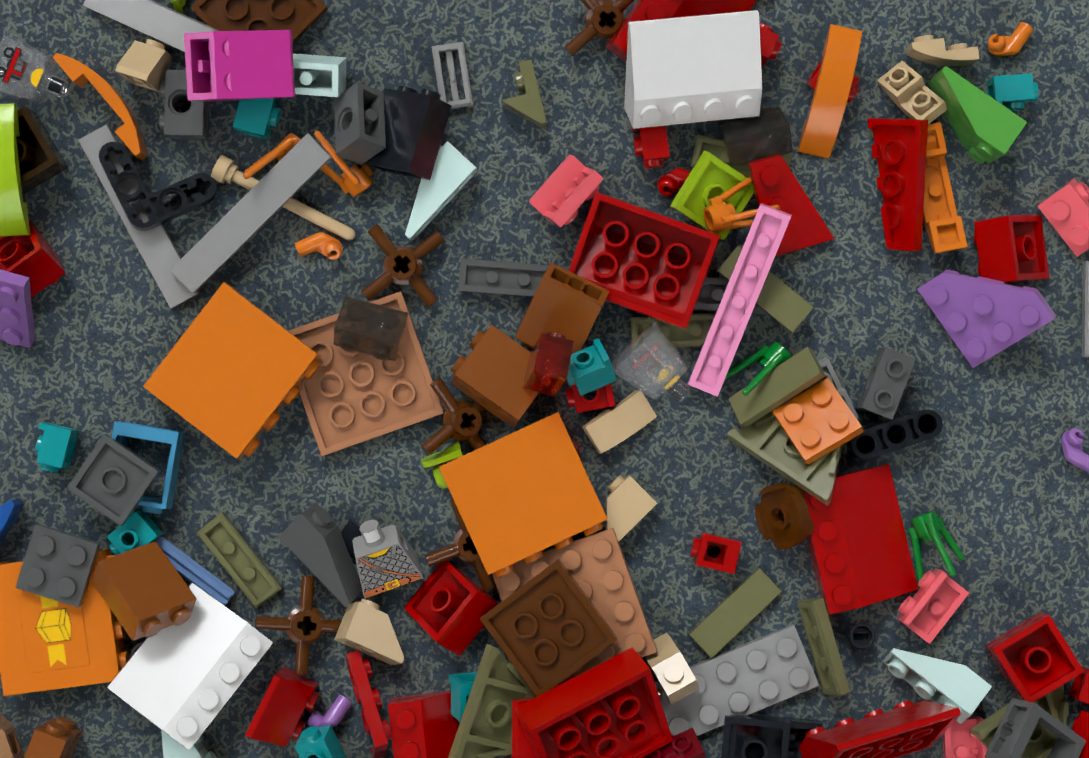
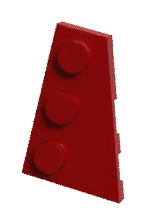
M780 154L747 163L758 208L761 203L768 206L779 205L780 211L792 215L776 256L834 239Z
M357 650L346 654V664L357 703L362 704L361 716L364 730L368 735L371 734L373 746L370 749L372 758H381L386 755L387 740L392 739L387 720L381 721L378 708H382V703L377 688L371 690L368 678L372 677V670L368 658L362 659L360 651Z

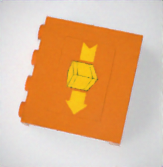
M110 547L104 548L98 553L81 607H75L15 588L24 561L0 562V675L3 696L112 682L131 659L129 652L124 649L123 639L126 638L127 632L92 583L98 562L115 556L111 555Z

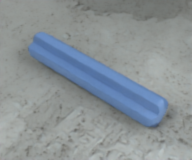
M159 537L155 540L181 576L194 583L224 606L231 600L235 593L233 589L165 538Z

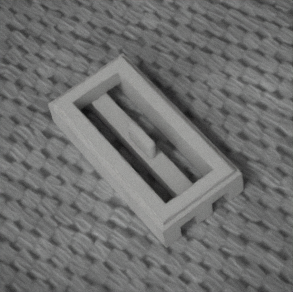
M456 42L432 46L438 92L441 95L440 100L452 105L451 109L473 107L464 43ZM453 50H458L465 92V99L459 100L452 55ZM440 52H446L453 101L449 102L446 100Z

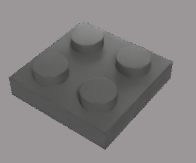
M103 434L67 487V490L120 526H123L161 470L108 434Z
M35 524L15 588L75 607H81L101 543L42 524Z

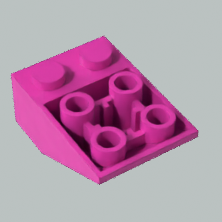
M292 30L184 33L188 101L213 102L295 97Z

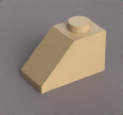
M147 39L146 43L135 40L117 64L115 71L131 84L160 93L161 79H165L166 70L169 69L172 56L164 50L165 45L151 39Z
M629 474L625 478L619 475L606 488L610 492L606 496V516L608 519L606 520V530L614 528L618 542L657 504Z
M362 599L361 602L350 603L334 640L389 665L402 664L404 655L388 614L379 611L380 606L366 599Z
M668 633L654 639L658 650L657 653L645 656L644 658L672 705L699 690L698 682Z

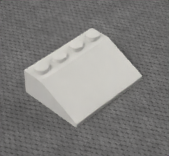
M757 10L628 22L624 108L633 129L759 116L762 96L760 23Z
M191 583L189 586L197 598L191 617L179 626H169L160 630L156 635L148 637L107 687L188 750L191 749L273 644L272 641L194 583Z

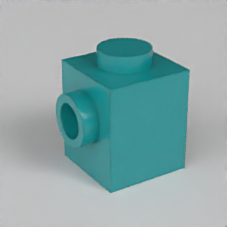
M274 98L240 100L233 128L239 133L269 140L272 127H277L280 121L281 109L278 108L279 103Z
M140 510L132 514L123 526L117 527L107 538L111 542L109 545L110 549L115 555L154 542L164 533L146 512Z

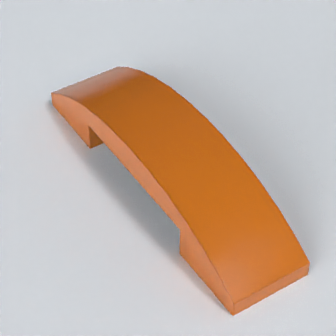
M830 24L822 53L823 60L808 118L804 122L798 152L824 158L830 157L847 104L857 63L862 31Z
M56 53L53 59L68 77L79 87L84 86L90 81L121 118L124 124L115 130V133L130 151L143 161L147 157L144 137L135 115L123 97L104 78L88 66L71 57Z
M941 122L928 125L923 221L934 254L968 247L962 218L957 215L945 160L947 149Z

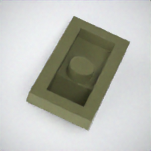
M532 60L519 62L520 72L514 73L518 91H525V94L501 100L502 106L538 128H546L547 121Z

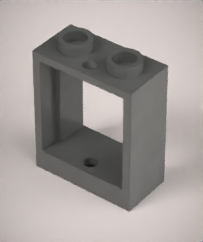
M1012 698L984 757L1021 758L1037 722L1058 737L1048 758H1079L1086 740L1036 703Z

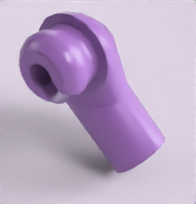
M1072 428L1066 431L1061 439L1064 458L1069 463L1089 474V455L1083 452L1082 447L1085 436L1080 429Z
M339 694L325 716L321 715L318 711H314L306 722L307 726L324 727L331 725L332 728L337 726L352 705V702Z

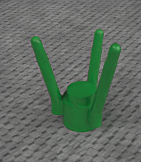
M774 342L769 348L763 345L755 354L729 369L725 380L762 358L759 362L763 368L762 371L742 392L744 396H747L775 367L792 356L777 342Z
M933 510L912 518L913 527L908 528V532L912 539L918 583L924 575L919 537L922 538L923 543L931 540L934 541L950 576H955L956 571L940 537H944L959 560H964V555L946 529L941 516L938 517L936 511Z

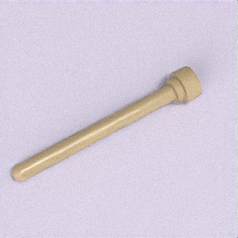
M221 155L211 173V177L222 184L234 182L248 190H251L259 182V180L253 177L245 179L243 177L244 173L238 170V166L234 165L235 161ZM291 198L283 206V208L345 240L350 241L355 238L354 229L294 198Z

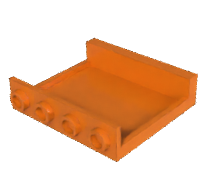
M223 282L143 387L233 457L241 459L244 455L250 457L261 443L258 437L264 429L270 431L281 417L278 411L285 403L290 405L301 391L298 385L305 377L310 379L321 365L317 361L322 355L304 344L239 294L240 292L231 285Z
M559 412L439 467L487 574L495 573L496 578L513 571L514 567L512 564L522 559L528 564L543 557L542 550L552 545L558 550L573 543L574 541L571 537L583 531L585 536L601 530L603 528L601 522L608 520Z

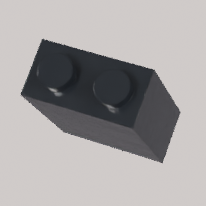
M399 86L398 90L384 88L386 148L364 164L387 173L430 180L452 105L440 100L441 95L431 90L422 89L421 94L417 93L418 91L405 86Z

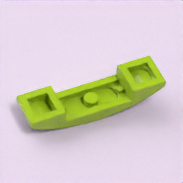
M17 103L0 104V237L30 235L27 202H23L16 139V137L20 136Z

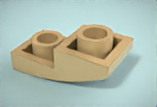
M933 35L916 37L914 42L906 48L907 56L934 65L969 66L980 59L978 46L968 48L967 43H959L948 46V51H946L944 38L934 39Z
M903 61L877 80L886 94L910 119L928 120L929 125L948 110L945 101L925 86L922 76Z
M635 390L613 408L603 410L582 428L598 454H602L654 420L657 415L643 392Z

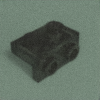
M780 107L763 108L760 110L759 116L727 119L718 122L719 134L727 148L728 161L731 167L745 165L748 162L775 154H789L793 151L790 124Z
M345 296L334 327L333 344L346 351H358L372 355L379 360L388 359L396 361L399 344L408 320V313Z

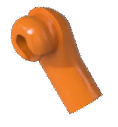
M1020 22L1011 36H999L998 33L991 35L988 39V50L995 56L1016 55L1034 30L1027 23Z
M318 232L294 243L300 257L317 251L330 260H337L341 257L343 251L341 242L324 232Z

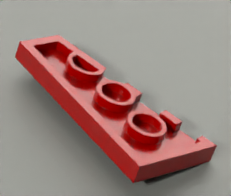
M867 118L868 128L873 130L875 142L874 145H871L873 159H877L880 177H876L877 188L881 190L884 205L881 207L886 247L887 249L921 251L928 120Z

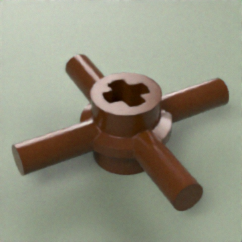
M581 0L588 9L585 16L587 27L565 46V49L574 56L595 36L602 39L612 38L624 21L623 11L635 0ZM601 12L611 14V17L608 18L611 22L609 26L599 25L598 22L601 20L599 14Z
M378 224L373 226L368 233L386 254L383 263L384 273L361 292L370 301L391 283L397 285L410 284L428 308L432 306L438 299L420 277L422 272L421 259L445 240L438 231H435L414 249L405 246L396 247ZM400 258L404 261L407 259L411 261L408 263L410 270L405 274L402 271L399 273L395 271L398 268L396 262Z
M441 378L434 380L430 386L446 408L442 417L444 427L421 445L422 450L427 455H430L451 437L457 440H468L474 450L485 446L486 444L478 434V431L482 424L480 414L486 409L476 401L473 404L466 401L457 402Z
M451 499L450 502L460 529L455 535L454 544L425 554L428 565L433 566L458 556L465 562L474 563L484 591L496 587L492 574H487L478 552L473 551L472 547L466 548L464 545L468 542L470 534L454 500Z
M302 576L300 606L291 610L287 617L256 616L255 629L286 631L288 637L293 642L297 643L294 674L307 675L310 644L317 641L322 633H337L342 621L325 620L322 614L313 607L315 576ZM306 616V620L312 622L311 629L306 628V633H303V630L299 629L297 625L298 621L303 622V617Z

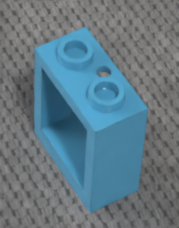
M114 421L112 438L125 447L127 437L171 444L162 498L144 495L138 504L143 506V512L162 514V509L173 507L185 432L124 421Z

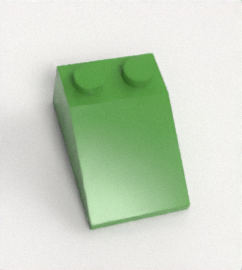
M947 66L943 67L928 82L931 90L945 101L948 109L944 112L961 145L969 150L967 152L968 156L981 164L986 162L989 164L1005 155L1027 123L1024 119Z

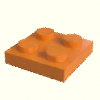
M829 378L772 410L774 417L806 465L811 464L864 432L861 424Z

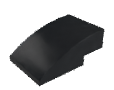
M725 715L721 758H803L799 746L805 739V734L812 729L823 727L822 721L777 716Z

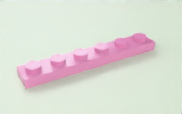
M763 203L760 204L688 385L718 397L791 219V214Z

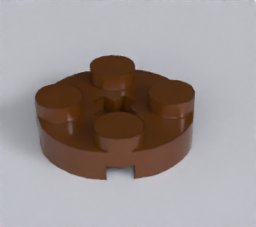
M777 483L767 486L760 491L758 496L762 495L761 503L755 507V516L759 530L765 539H772L778 544L775 545L778 549H789L802 544L806 537L814 531V524L810 519L803 490L797 485L791 486L787 483ZM782 512L784 514V519H782L780 513Z

